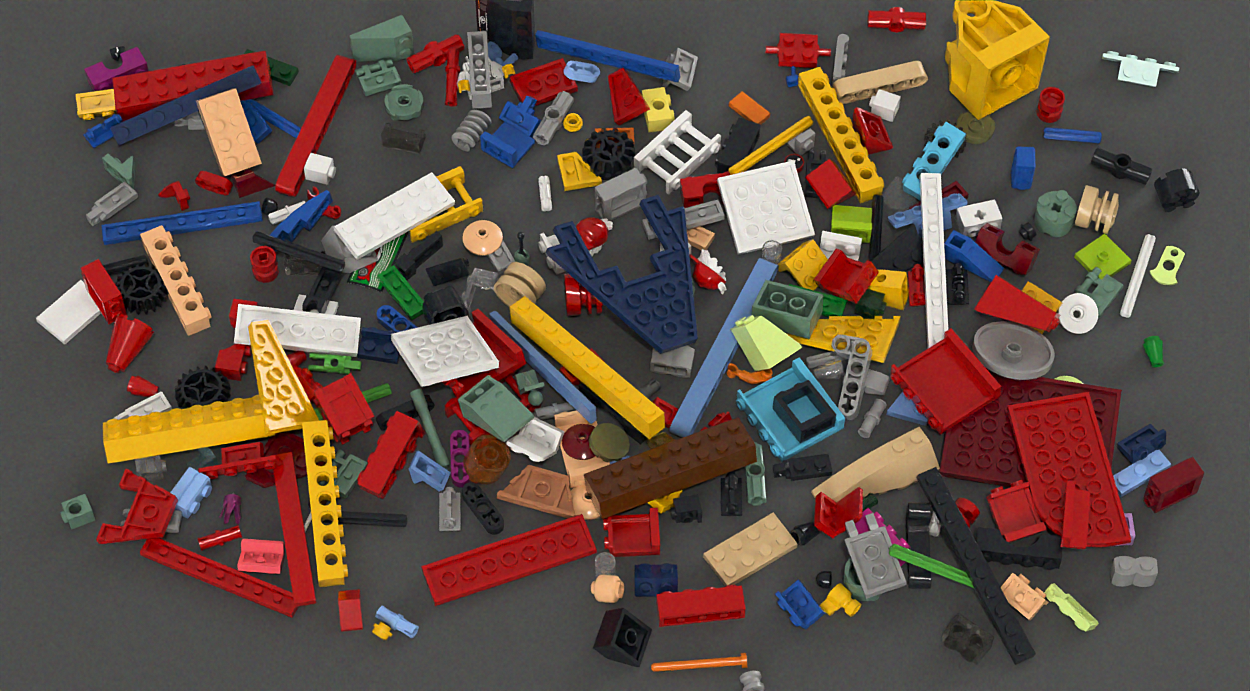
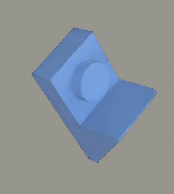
M416 451L409 466V472L414 484L424 481L437 491L444 490L451 472L420 451Z

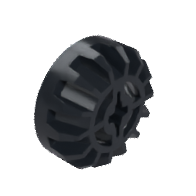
M606 127L602 128L601 132L597 133L594 131L591 133L590 138H586L584 148H582L583 161L590 166L591 172L597 177L600 176L602 180H611L633 168L635 157L634 142L628 138L626 132L620 133L617 128H613L612 131L606 130ZM607 137H613L619 142L615 143L612 140H608ZM600 140V150L595 152V146ZM622 145V152L618 156L617 147Z

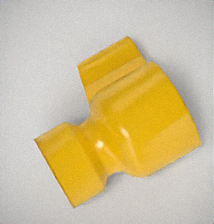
M839 583L830 591L820 606L829 616L840 608H844L845 613L852 617L858 612L862 604L858 600L852 599L851 592L843 584Z

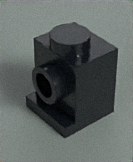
M698 494L674 498L673 507H670L671 519H675L676 523H690L693 520L702 523V509Z

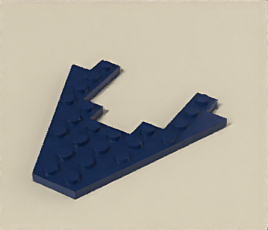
M659 195L640 201L639 205L662 244L664 251L652 254L649 258L656 273L628 282L625 281L618 266L599 271L573 221L555 226L553 232L560 244L547 248L545 253L660 354L697 341L698 335L684 206L667 211Z

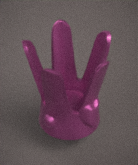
M234 493L226 495L223 500V509L219 518H221L225 509L224 524L229 522L232 509L234 510L236 524L240 522L239 506L241 505V497Z

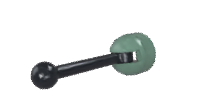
M518 232L519 250L515 252L514 260L515 262L528 265L530 255L527 250L523 249L525 234Z

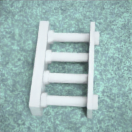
M687 110L634 157V168H637L639 172L644 168H649L666 181L667 194L677 190L680 187V179L691 175L712 154H716L721 148V135L717 134L711 140L695 129L691 123L692 114ZM688 132L705 146L700 151H696L681 140L679 136ZM670 144H675L692 158L684 163L667 151L666 148ZM657 156H662L679 170L671 175L654 163L653 160Z

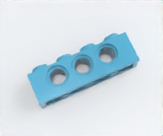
M945 122L943 126H938L934 133L936 137L932 142L929 141L923 149L924 155L922 158L918 157L912 166L914 170L911 174L907 173L902 181L904 184L903 191L921 201L920 180L917 178V175L921 173H939L942 175L965 140L966 133L948 122ZM945 142L948 144V147L943 149L938 144ZM929 158H935L938 162L936 164H930L927 160Z

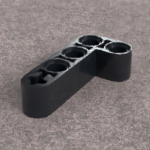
M908 502L906 511V542L910 546V550L930 557V502ZM907 562L908 587L931 588V571Z

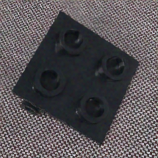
M955 263L952 269H945L947 304L969 305L967 269H964L961 263Z

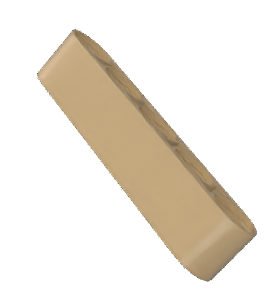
M912 61L836 80L832 86L836 91L838 101L842 102V104L871 98L873 95L876 96L879 89L893 93L925 84L928 77L920 61Z

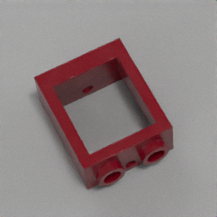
M1191 457L1151 476L1144 494L1145 504L1154 513H1157L1196 494L1204 476V471L1194 457Z

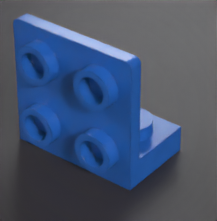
M506 122L494 134L491 135L485 131L480 136L481 150L511 168H514L535 144V139Z

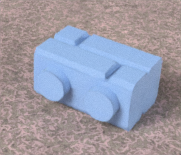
M189 467L170 492L178 499L174 510L182 511V516L187 519L192 513H197L204 497L207 498L212 491L210 478Z

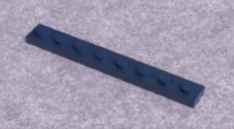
M252 65L110 127L117 144L121 145L199 111L196 103L197 100L233 88L237 90V93H240L262 82L255 66Z

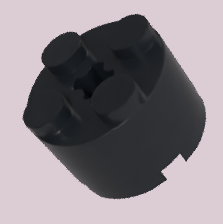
M1184 168L1165 173L1167 177L1162 180L1159 177L1154 182L1155 190L1165 212H1171L1180 206L1184 208L1193 206L1195 204L1194 200L1200 194L1192 171L1188 172Z
M447 286L434 293H427L424 296L422 311L429 325L464 316L469 317V312L460 294L452 286Z

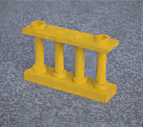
M461 166L436 176V178L447 191L456 188L465 204L458 208L452 206L447 209V213L438 217L436 215L429 221L409 230L412 243L423 240L436 231L443 230L483 212L482 199L472 200L463 186L465 176Z

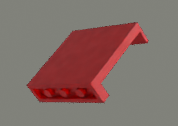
M479 309L471 312L474 320L472 323L498 359L499 368L443 381L445 386L449 385L457 397L464 395L487 375L500 381L526 364L523 350Z
M952 328L945 331L943 340L898 368L894 364L891 365L890 377L894 384L899 385L903 389L905 397L914 402L917 411L921 415L924 414L930 427L936 429L940 434L1001 395V385Z

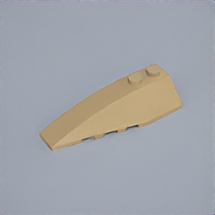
M917 427L851 463L817 486L811 493L816 498L817 494L823 492L832 500L838 502L857 487L863 489L864 499L868 495L876 493L880 495L887 493L889 490L904 489L918 482L916 478L918 474L937 467L938 471H940V467L931 442L922 429Z

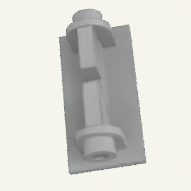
M446 487L443 493H439V531H461L460 493H456L453 487Z

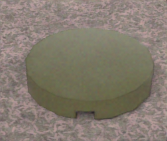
M968 110L958 117L956 128L966 133L964 141L971 144H981L992 138L995 132V122L990 115L977 120Z
M612 423L597 425L589 436V446L592 452L597 457L603 458L605 462L620 461L629 451L630 443L625 431Z

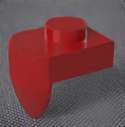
M179 181L167 185L158 194L159 197L163 198L175 196L181 211L189 209V193L187 189L182 188Z

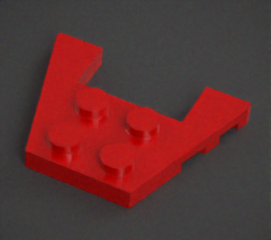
M125 469L119 486L123 490L134 491L137 494L123 526L102 524L96 538L99 544L164 537L178 502L175 495L157 485L149 483L145 478L133 474L129 469Z

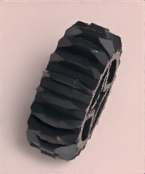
M146 263L142 267L136 264L135 268L129 266V271L122 270V276H117L115 285L122 294L125 310L128 309L130 313L136 310L138 315L141 311H144L147 315L148 310L155 312L156 306L162 307V302H166V296L169 293L163 283V279H161L158 270L153 264L150 267ZM157 284V288L154 292H152V290L154 289L153 286ZM130 286H132V288L130 289V292L127 294L126 292H127L128 288H129Z
M206 365L204 369H200L197 366L196 371H192L189 368V374L183 373L182 379L177 381L178 386H175V400L178 407L182 409L190 408L194 405H210L217 401L228 402L231 396V388L227 377L223 376L221 371L216 372L214 367L209 370ZM188 397H191V399L197 400L198 402L192 401Z

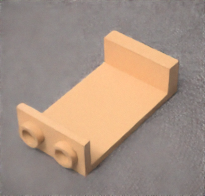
M578 411L561 412L554 415L555 427L565 432L577 424L597 426V421L590 424ZM561 440L560 448L567 476H569L570 488L585 485V473L610 465V462L603 461V458L600 456H595L588 460H577L568 456L562 447Z

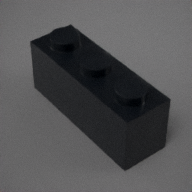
M738 118L736 124H732L729 132L730 137L725 139L722 147L723 152L717 155L715 164L718 165V174L727 172L730 167L753 152L760 137V124Z

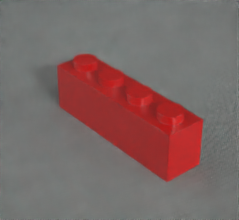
M731 584L721 588L706 587L703 590L686 589L682 592L672 593L665 591L661 594H656L659 627L745 618L742 585L736 586Z

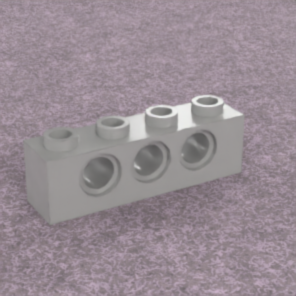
M487 31L467 32L472 109L492 107Z

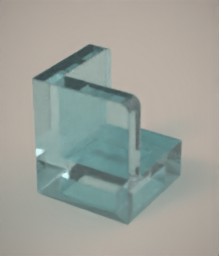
M208 447L197 448L199 456L186 464L187 468L191 467L198 471L199 468L218 465V462L212 451Z

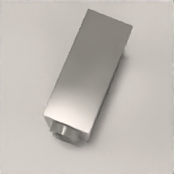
M634 168L596 186L595 210L600 218H607L608 221H611L641 207L639 203L642 199H646L647 179L643 173L640 174L638 169Z

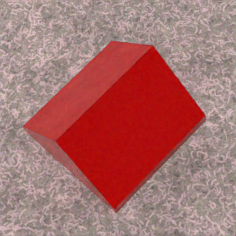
M856 107L853 113L852 125L854 131L858 132L861 140L860 143L863 147H866L868 155L892 149L893 145L881 117Z
M831 159L825 161L805 177L827 209L857 194L837 164Z

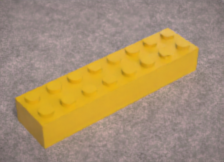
M259 395L246 399L235 398L228 402L217 401L204 406L194 405L186 409L175 408L162 413L152 412L144 416L133 415L126 419H110L107 422H103V443L108 464L275 435V433L267 435L265 433Z

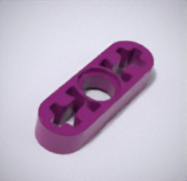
M456 430L450 436L452 483L456 487L462 488L471 480L469 436L464 430ZM458 438H462V448H458ZM457 455H464L466 457V460L460 463L454 459ZM459 469H463V479H462V480H459V478H458V477H459Z

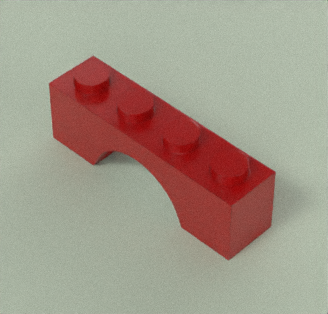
M233 299L229 313L231 326L236 328L238 304L258 306L257 302ZM234 344L229 348L219 350L215 371H221L223 376H226L229 380L241 381L243 374L247 373L248 362L246 361L247 357H250L252 354L251 345Z

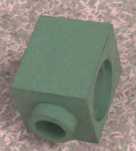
M86 494L61 503L64 511H61L60 514L64 524L69 523L71 530L95 521Z

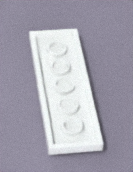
M431 172L334 226V231L358 260L454 206L455 200Z
M238 304L234 337L235 344L251 345L248 330L250 323L269 320L283 349L357 357L361 318Z

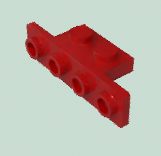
M255 442L221 448L222 464L198 468V472L203 473L210 479H217L220 475L235 476L237 472L243 471L253 473L260 468L275 469L276 466L283 465V460L276 455L264 457L263 443Z

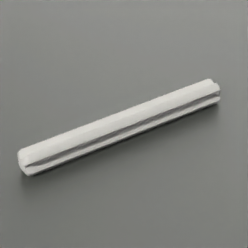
M1145 235L1120 311L1122 317L1129 318L1131 316L1156 238L1154 235Z

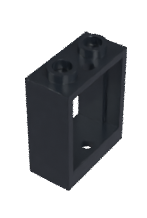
M809 380L797 383L792 388L781 391L774 396L773 410L799 443L835 426L836 413ZM807 396L821 414L801 423L787 404Z

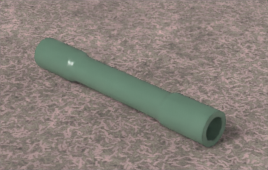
M416 389L410 392V395L432 447L433 456L437 464L447 468L450 466V463L435 429L422 389Z

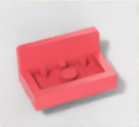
M242 539L241 554L237 564L238 571L280 574L285 559L284 542Z

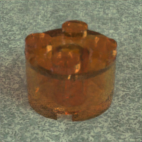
M480 436L472 443L464 456V469L469 475V479L474 483H494L500 479L511 459V453L508 446L504 442L501 443L497 440L495 436Z

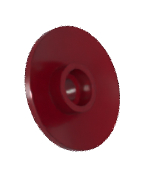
M577 424L567 429L562 438V447L565 453L577 460H588L595 457L596 455H594L589 446V436L595 427L589 424Z

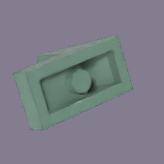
M106 154L102 158L105 170L119 182H126L134 189L136 173L134 156L121 163L118 158H113Z

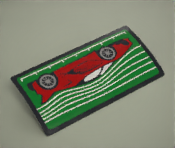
M408 232L377 248L375 253L378 260L351 272L347 283L383 292L384 286L379 282L377 275L395 264L394 262L398 258Z

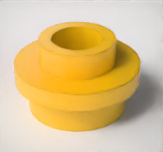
M576 113L568 114L563 121L564 128L570 132L580 130L583 125L581 117Z
M382 622L379 625L374 623L372 633L385 641L388 637H392L393 634L390 633L391 628Z

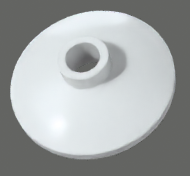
M1075 293L1067 296L1062 301L1063 304L1060 306L1058 314L1061 315L1059 317L1061 325L1067 331L1082 334L1090 331L1095 326L1098 320V308L1089 296ZM1074 311H1078V312H1079V317H1078V318H1075V317H1074V315H1073V312H1074Z

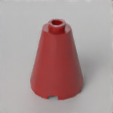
M117 314L106 358L108 369L115 373L124 372L154 334L149 325L136 318L134 320H127L128 315Z

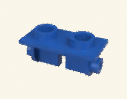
M113 114L112 117L103 121L104 123L98 124L91 129L88 128L83 136L95 148L114 137L110 127L121 123L122 118L119 114Z

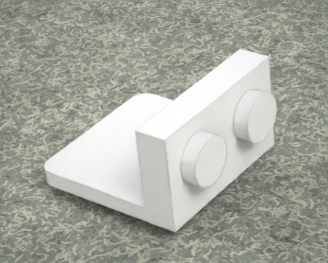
M534 417L520 429L518 435L508 439L506 445L510 446L512 451L524 453L529 456V459L540 462L557 453L565 431Z

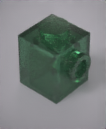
M867 289L855 305L854 314L865 319H874L875 316L884 314L887 303L884 302L885 294Z

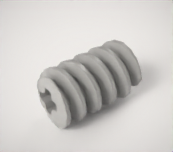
M470 110L464 121L461 122L460 127L453 133V143L463 151H470V147L473 148L476 145L475 142H478L479 137L484 133L483 131L487 130V125L492 123L490 117L480 110Z

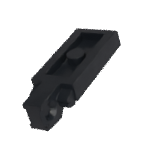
M829 454L783 460V463L773 465L774 478L785 476L786 479H791V481L831 476L833 472Z

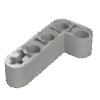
M837 335L832 340V347L835 353L840 357L849 358L838 409L846 420H853L860 411L872 357V348L866 339ZM840 342L847 343V347L845 349H837V346ZM860 346L867 347V351L865 353H857V349ZM855 366H862L863 369L860 373H853ZM857 385L858 390L856 393H849V387ZM849 404H851L853 410H849V412L846 413L845 408H848Z

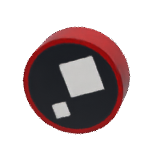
M798 154L788 155L784 163L794 160L797 173L801 172L804 167V159Z

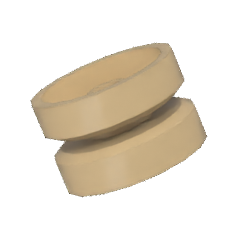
M511 262L504 271V275L494 284V291L497 297L509 308L524 296L535 304L536 300L546 290V284L542 277L531 267L519 262Z

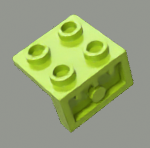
M833 206L831 232L862 238V243H870L872 208Z

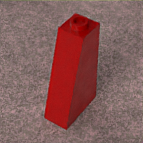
M995 275L974 309L982 314L1047 332L1056 329L1060 323L1059 317L1061 316Z

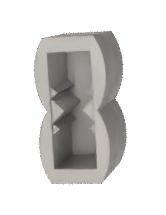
M686 345L660 354L653 348L650 371L658 374H671L677 377L689 378L691 376L695 349Z
M1129 556L1116 557L1110 569L1111 584L1121 587L1132 584L1139 587L1152 586L1158 574L1157 559L1146 556L1136 559Z

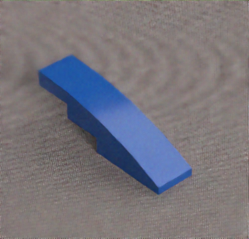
M326 190L308 200L282 221L270 236L293 242L303 227L310 231L333 200L330 192Z

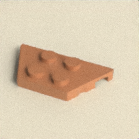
M528 465L521 471L520 475L515 476L510 481V484L503 491L500 490L497 493V499L567 519L575 516L569 476Z

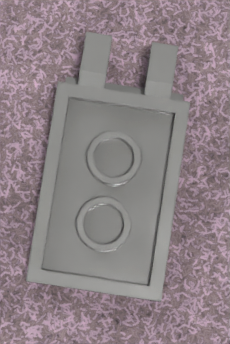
M873 513L865 515L869 531L858 534L853 520L845 522L849 538L845 539V544L866 599L907 585L898 558L889 555V548L892 546L886 527H878Z

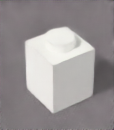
M879 89L876 96L873 95L869 103V106L872 107L871 113L880 116L881 119L893 122L899 109L901 96Z
M310 153L304 167L305 179L328 185L330 179L334 178L336 173L333 158Z

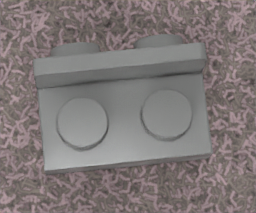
M680 48L670 53L666 62L679 65L681 78L679 82L664 79L662 86L666 88L671 83L688 91L691 88L698 57Z

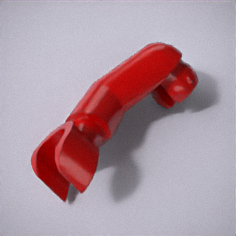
M313 186L312 189L316 195H312L309 190L307 191L308 200L319 195V190ZM334 205V207L328 206L322 215L338 219L341 216V208L337 205Z

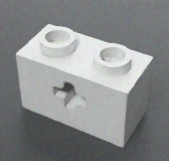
M994 199L957 208L955 220L961 234L967 237H975L986 223L1000 229L1002 216Z

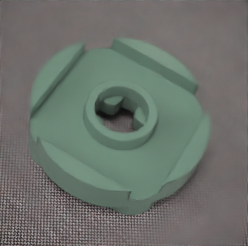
M408 84L394 86L388 95L386 94L384 100L385 109L393 120L417 118L421 115L424 106L421 91L413 89V86ZM402 100H406V102H409L405 105L400 104L402 103Z

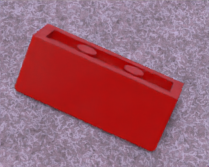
M1067 480L1060 547L1086 549L1091 492L1075 489V481Z

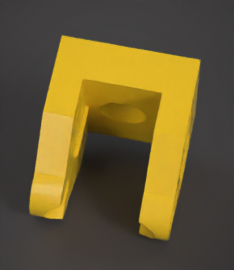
M956 0L952 17L956 24L957 39L947 42L945 50V60L949 67V91L977 120H980L1038 89L1050 36L1020 7L995 0ZM972 13V14H974L975 16H974V17H970V16H968L967 14Z

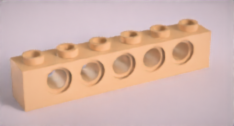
M161 225L141 233L140 237L143 247L151 263L158 270L161 279H163V283L169 293L168 297L187 335L190 336L211 327L209 319L212 318L208 307H203L202 303H204L202 295L200 292L195 291L196 284L192 276L188 277V268L184 261H180L181 255L177 246L173 247L171 244L173 239L170 232H165Z

